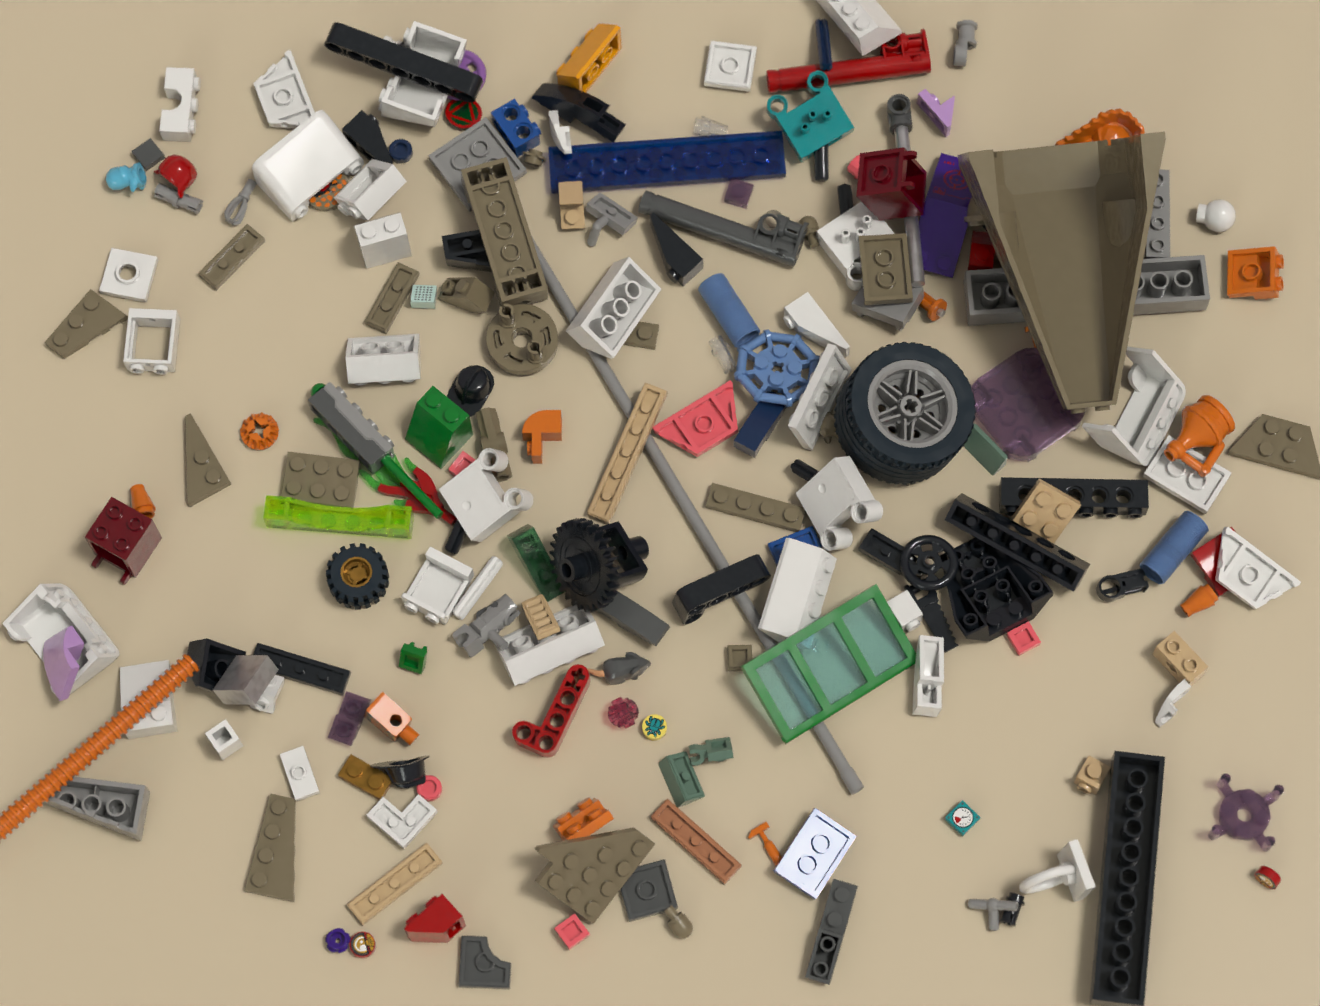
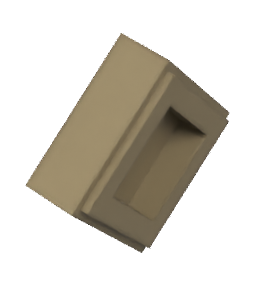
M727 645L728 671H742L740 666L752 659V645Z

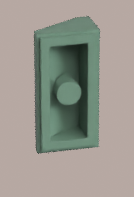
M974 423V427L971 430L972 433L964 447L991 475H995L1006 465L1008 456Z
M686 751L666 756L659 762L660 770L676 807L687 805L705 797Z

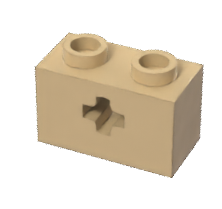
M1175 631L1160 642L1153 652L1154 657L1179 683L1185 679L1192 686L1205 675L1208 669L1206 663Z

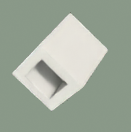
M908 590L887 601L903 631L911 632L921 625L923 613Z
M226 719L205 733L222 760L243 747L239 737Z

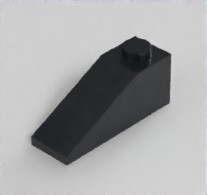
M361 110L342 128L343 135L369 161L375 159L393 164L379 127V121L372 114L367 115Z
M652 213L650 215V225L667 271L666 274L674 283L679 282L684 287L703 269V258L656 214Z

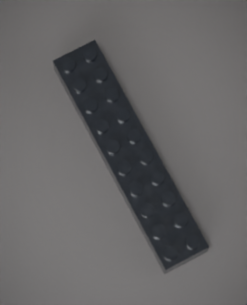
M1114 751L1111 758L1089 1005L1144 1006L1165 757Z

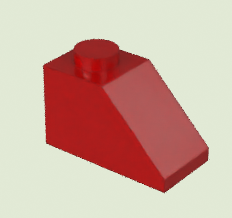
M972 231L967 271L993 269L995 250L988 232Z

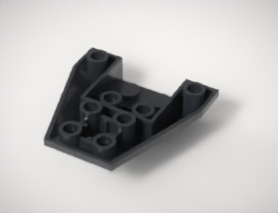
M976 537L954 548L958 556V571L952 582L947 585L954 621L966 639L992 641L1016 627L1033 620L1053 596V591L1041 574ZM946 553L940 555L942 562L948 560Z

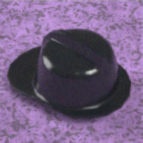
M479 365L468 366L459 372L449 389L447 397L472 417L482 409L492 392L494 377L485 367Z
M426 755L410 760L380 762L372 764L370 767L384 768L393 784L401 788H410L426 782L424 760L430 756Z

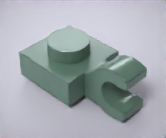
M730 737L705 740L706 744L704 745L692 744L689 746L690 754H698L695 757H690L691 765L694 766L702 764L706 758H708L709 762H721L733 758Z

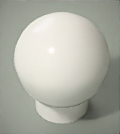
M1213 200L1207 205H1198L1196 222L1205 223L1206 227L1212 231L1224 232L1231 228L1235 222V209L1226 200Z

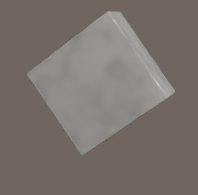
M236 655L213 691L223 704L255 705L279 669L268 655Z

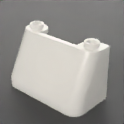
M319 110L261 155L254 162L252 172L257 185L293 222L307 214L309 210L308 200L342 172L346 175L357 174L362 169L364 162L332 119L323 110Z
M61 583L39 584L3 622V625L8 630V635L15 641H28L43 662L45 641L69 626L74 627L85 644L79 660H76L80 667L70 694L113 663L120 655L115 644L75 593Z

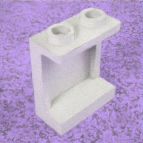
M429 547L425 554L426 561L407 593L403 592L401 598L407 610L413 613L419 611L425 614V618L434 624L440 622L446 625L453 613V609L471 583L474 572L473 568Z

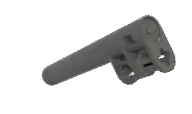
M647 190L642 196L638 210L639 213L645 215L654 213L664 222L794 267L798 260L809 225L807 222L800 224L791 221L789 217L782 215L779 211L770 210L761 216L757 228L754 229L667 197L655 195V193ZM767 217H773L776 220L775 228L767 225Z

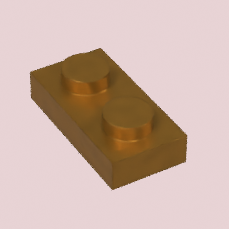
M352 754L338 774L339 778L378 800L386 795L392 785L386 773L377 768H371L370 764Z

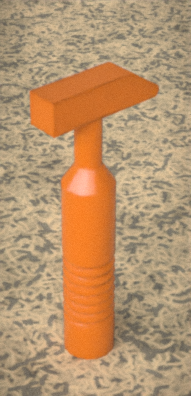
M764 822L751 830L748 838L752 839L760 835L764 841V848L774 864L777 865L782 856L773 841L768 840L764 831L770 827L767 822Z

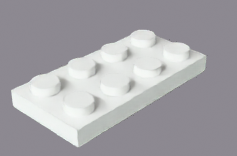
M827 344L825 350L821 353L819 363L815 371L810 375L809 383L799 398V404L789 419V429L802 447L807 450H813L820 436L819 431L827 412L831 413L838 394L842 390L851 371V367L836 345Z

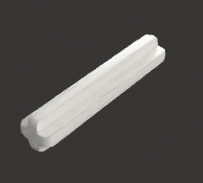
M495 556L490 558L453 609L454 616L461 620L466 617L503 566V562Z

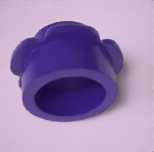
M336 928L329 932L325 939L327 948L333 953L336 951L339 953L348 949L347 945L351 940L349 934L345 933L341 928Z

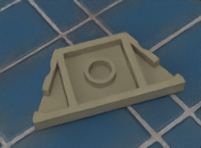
M1262 414L1230 448L1228 454L1320 480V464L1310 426Z

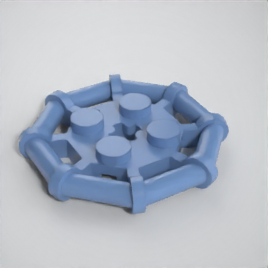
M767 329L763 330L762 334L746 344L739 345L737 348V367L733 375L735 380L739 381L752 395L753 401L757 403L761 401L786 405L788 408L792 407L793 403L798 401L801 394L804 393L809 383L810 375L815 371L819 363L820 356L815 355L801 339V335L770 332ZM772 341H773V342H779V343H786V344H790V345H789L788 348H787L786 346L782 345V344H777V345L773 346ZM765 343L766 349L758 354L752 351ZM795 348L804 355L806 360L799 359L793 352ZM747 359L754 362L753 370H746ZM780 366L782 368V372L780 373L779 371H772L773 367ZM809 368L808 379L801 377L802 369ZM750 379H754L761 388L758 389ZM795 386H800V388L794 391L793 393L790 394L788 392ZM771 389H774V390H778L777 393H782V395L772 394V393H766V392H767V391H770V392H771Z

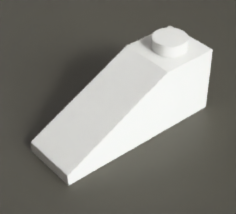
M808 292L784 307L783 320L789 329H794L797 334L826 348L827 344L836 345L843 357L849 356L850 346Z

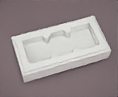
M304 746L281 753L280 757L296 802L319 794L320 792Z

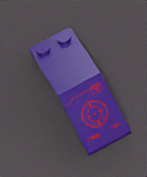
M944 153L940 155L925 199L924 214L921 215L919 220V231L924 270L953 278L968 227V222H964V216H967V209L972 195L960 170L958 157Z

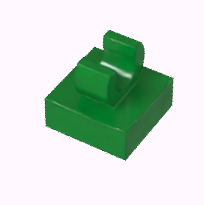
M414 642L410 644L404 643L401 648L398 667L422 674L426 664L427 647L424 646L423 649L414 646Z

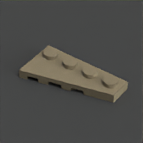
M270 794L245 886L246 892L294 902L295 799Z

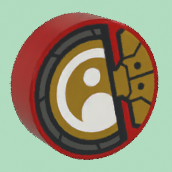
M1260 866L1255 873V878L1269 889H1276L1281 882L1278 873L1267 866Z
M358 932L350 940V949L356 957L368 958L374 953L376 942L371 934Z

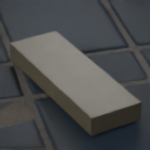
M246 224L198 273L199 276L217 291L265 242L264 237Z
M398 262L367 316L365 325L387 334L418 279L419 271Z

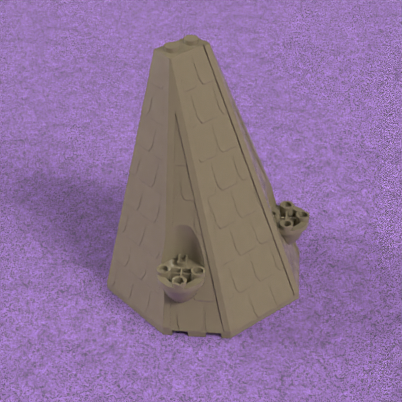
M1165 132L1146 133L1111 140V146H1108L1107 140L996 152H993V149L958 155L960 170L972 195L967 209V216H964V222H968V227L985 225L1062 408L1071 409V414L1086 412L1085 408L1095 407V411L1110 410V405H1116L1166 140Z

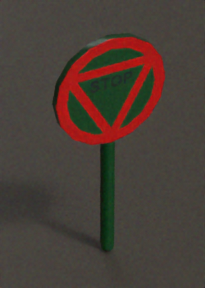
M451 100L446 106L445 115L449 124L455 128L465 130L481 121L482 109L476 101L469 103L463 100Z

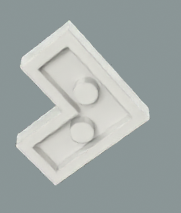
M418 794L403 812H400L387 799L382 797L366 816L405 849L438 811Z

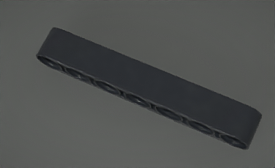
M339 22L332 24L324 46L332 52L465 102H475L483 83L482 77L473 72Z

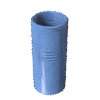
M723 273L714 274L700 284L698 288L699 293L704 301H706L734 347L738 348L740 344H746L759 335V327Z
M1184 511L1143 561H1141L1139 564L1140 569H1143L1145 575L1155 583L1164 584L1205 534H1207L1209 531L1207 524L1193 512Z

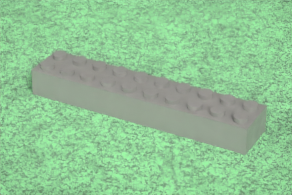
M1205 255L1143 259L1133 315L1207 309L1210 294ZM1003 268L965 271L964 292L968 326L1025 322Z

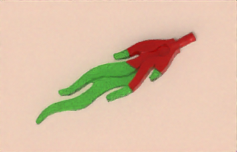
M319 418L313 419L314 423L330 430ZM332 432L342 453L350 459L358 460ZM395 455L392 460L403 470ZM406 457L404 461L408 470L418 479V481L414 482L444 512L441 518L453 526L457 518L444 508L431 477ZM385 465L375 472L380 481H376L366 471L359 470L360 475L377 492L387 496L407 499H395L394 504L398 508L412 513L432 515Z

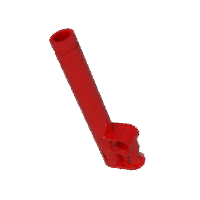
M920 29V33H901L880 46L881 56L832 62L831 70L822 71L819 64L766 70L768 92L770 94L778 93V91L786 92L807 89V79L814 71L824 72L828 77L829 86L931 73V60L925 29ZM894 43L896 46L889 47L886 44ZM819 78L811 81L814 88L824 86V82Z

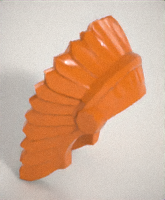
M1110 109L1105 113L1100 112L1097 118H1091L1088 124L1074 130L1071 135L1065 136L1057 141L1055 145L1107 140L1108 146H1111V140L1144 134L1145 131L1142 124L1130 112H1124L1122 109Z

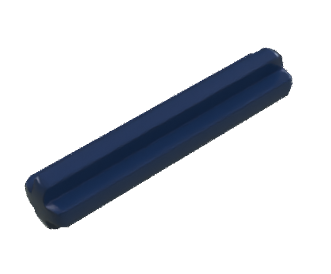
M825 18L822 20L817 19L815 21L820 69L822 71L831 70L832 54L828 21Z

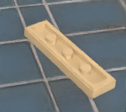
M426 843L354 898L347 906L359 922L364 925L443 863L429 844Z

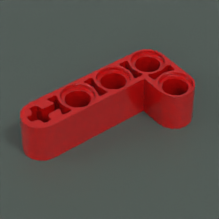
M580 664L573 665L567 671L541 727L528 721H519L514 725L512 734L520 747L546 758L552 757L558 752L591 682L589 671L585 666ZM580 673H582L584 680H578L576 684V691L573 688L575 685L574 675L579 676ZM566 695H572L575 697V700L570 705H564L561 702L562 698ZM555 717H562L564 719V723L560 727H553L551 721ZM522 729L531 731L527 739L518 738V733ZM545 739H550L553 741V746L550 749L544 750L540 747L541 742Z

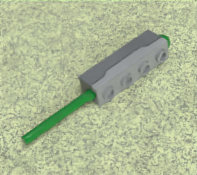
M329 382L326 385L317 383L311 388L312 397L308 399L310 409L372 474L385 465L436 519L443 515L444 512L392 460L395 455L393 450L394 444L391 439L386 435L382 436L378 432L377 425L370 418L366 420L362 416L361 408L355 402L351 404L346 399L347 395L341 387H335Z

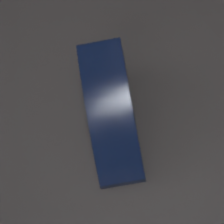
M767 391V392H766V393L777 394V393H775V392H773V391H771V392H770V391ZM760 401L734 439V447L755 458L787 408L786 405Z

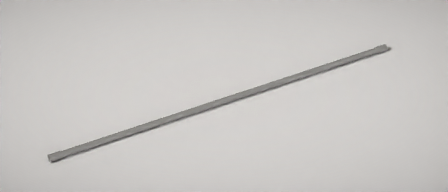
M533 239L546 284L571 324L578 312ZM586 349L627 419H629L634 405L603 355ZM650 434L644 447L718 571L730 566ZM743 592L734 596L765 649L768 650L777 643L773 638L758 629L761 617L747 593ZM783 653L772 659L805 716L809 718L817 713L816 708ZM822 721L814 726V731L840 772V777L851 795L861 791L864 788L854 769L849 765L825 723Z

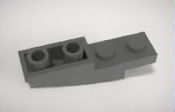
M833 879L805 978L830 985L858 888L857 885Z

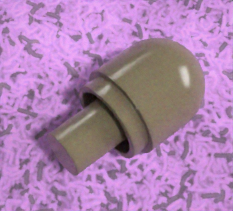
M804 216L799 221L800 224H804V222L809 223L804 240L809 241L811 248L819 246L816 236L817 230H819L818 223L814 217Z
M672 905L667 907L664 912L670 919L667 922L670 929L679 938L689 937L693 931V925L682 912L677 913Z

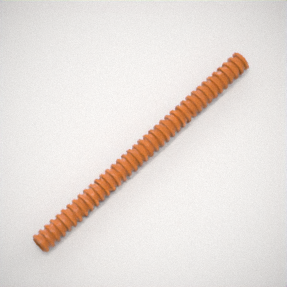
M184 654L182 656L183 659H178L176 665L172 664L170 670L166 669L164 671L166 674L159 675V680H154L152 686L148 685L146 691L142 690L140 696L136 695V700L129 701V706H124L122 712L118 711L116 717L112 716L110 722L106 721L104 727H99V732H94L92 738L88 737L86 743L82 742L80 748L76 747L73 754L70 752L68 754L69 758L62 759V764L58 763L56 765L57 768H52L49 775L46 773L43 780L39 779L37 785H32V790L28 789L25 796L22 794L19 801L15 800L13 806L9 805L7 811L3 810V815L0 816V840L2 838L5 840L7 838L5 835L13 833L12 829H17L20 822L23 824L25 822L24 819L26 817L30 818L32 812L36 813V808L43 807L42 803L48 802L50 796L54 797L56 791L60 792L62 786L66 787V782L69 780L73 781L72 777L74 775L78 776L80 770L84 771L86 765L90 766L93 759L96 761L98 759L96 756L99 754L103 755L104 749L108 750L110 744L114 745L117 738L120 740L122 738L121 735L123 733L127 734L129 728H134L133 724H138L140 718L144 719L146 713L150 714L153 707L157 708V703L164 702V697L168 698L170 692L174 693L176 687L180 688L182 682H187L186 678L192 677L194 671L198 672L199 667L189 655Z

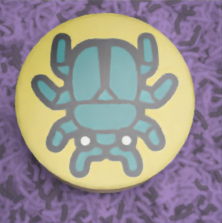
M657 714L647 716L642 723L643 734L649 740L656 741L662 739L667 732L665 719Z

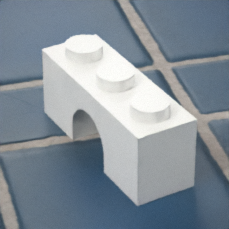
M166 67L164 90L167 98L178 99L181 103L173 110H162L160 134L163 141L191 142L192 134L196 133V120L193 118L194 112H198L196 91H200L201 81L200 77L196 76L194 68Z

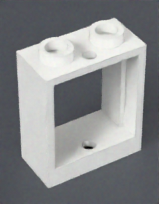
M371 159L334 199L339 204L337 206L338 209L345 216L350 215L356 219L361 218L368 221L407 181L393 164Z
M129 308L123 360L127 370L137 374L144 373V371H153L160 375L175 372L180 317L177 310ZM138 326L171 328L167 360L135 359Z

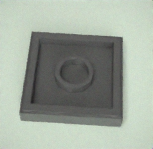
M665 859L638 866L620 889L629 922L665 913L664 910L670 905L675 910L678 909Z

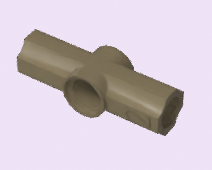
M488 407L476 412L481 434L482 450L492 448L507 454L504 433L500 429L496 409ZM493 455V457L491 458L492 466L496 462L495 455ZM509 460L505 470L501 472L492 471L498 482L507 481L512 477Z

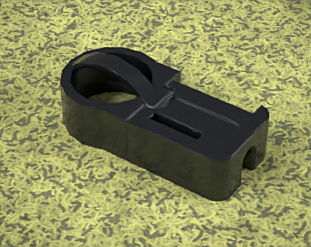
M1137 569L1104 576L1096 587L1098 597L1103 601L1113 602L1116 599L1123 598L1125 595L1141 592L1142 590L1145 593L1149 588L1148 581H1144V570ZM1109 581L1116 586L1102 590L1101 584ZM1118 591V593L1114 596L1106 595Z

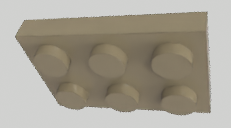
M907 234L859 236L858 243L864 305L911 303L913 301Z
M288 452L281 500L354 509L361 462L360 460Z

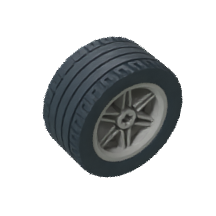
M897 342L893 345L888 344L885 347H881L877 351H873L859 364L838 394L839 397L836 399V406L834 408V427L836 428V435H838V442L841 444V448L845 451L846 456L851 457L858 469L872 478L878 479V481H885L889 484L894 483L895 485L899 483L907 485L908 483L914 484L915 482H922L924 479L927 480L940 472L956 456L972 433L973 422L976 418V408L974 407L976 403L974 393L971 390V384H969L968 378L965 377L960 367L946 354L939 352L936 348L934 349L931 346L915 342ZM878 405L884 406L885 411L880 413ZM888 428L896 434L890 433L888 431ZM914 431L920 434L919 438L913 437Z

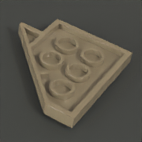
M633 827L538 845L535 847V850L547 858L549 863L535 881L594 924L654 847L655 843Z

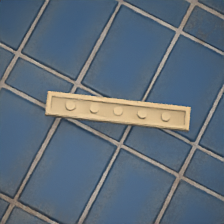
M644 383L588 508L587 515L610 524L667 397L668 392L666 390Z

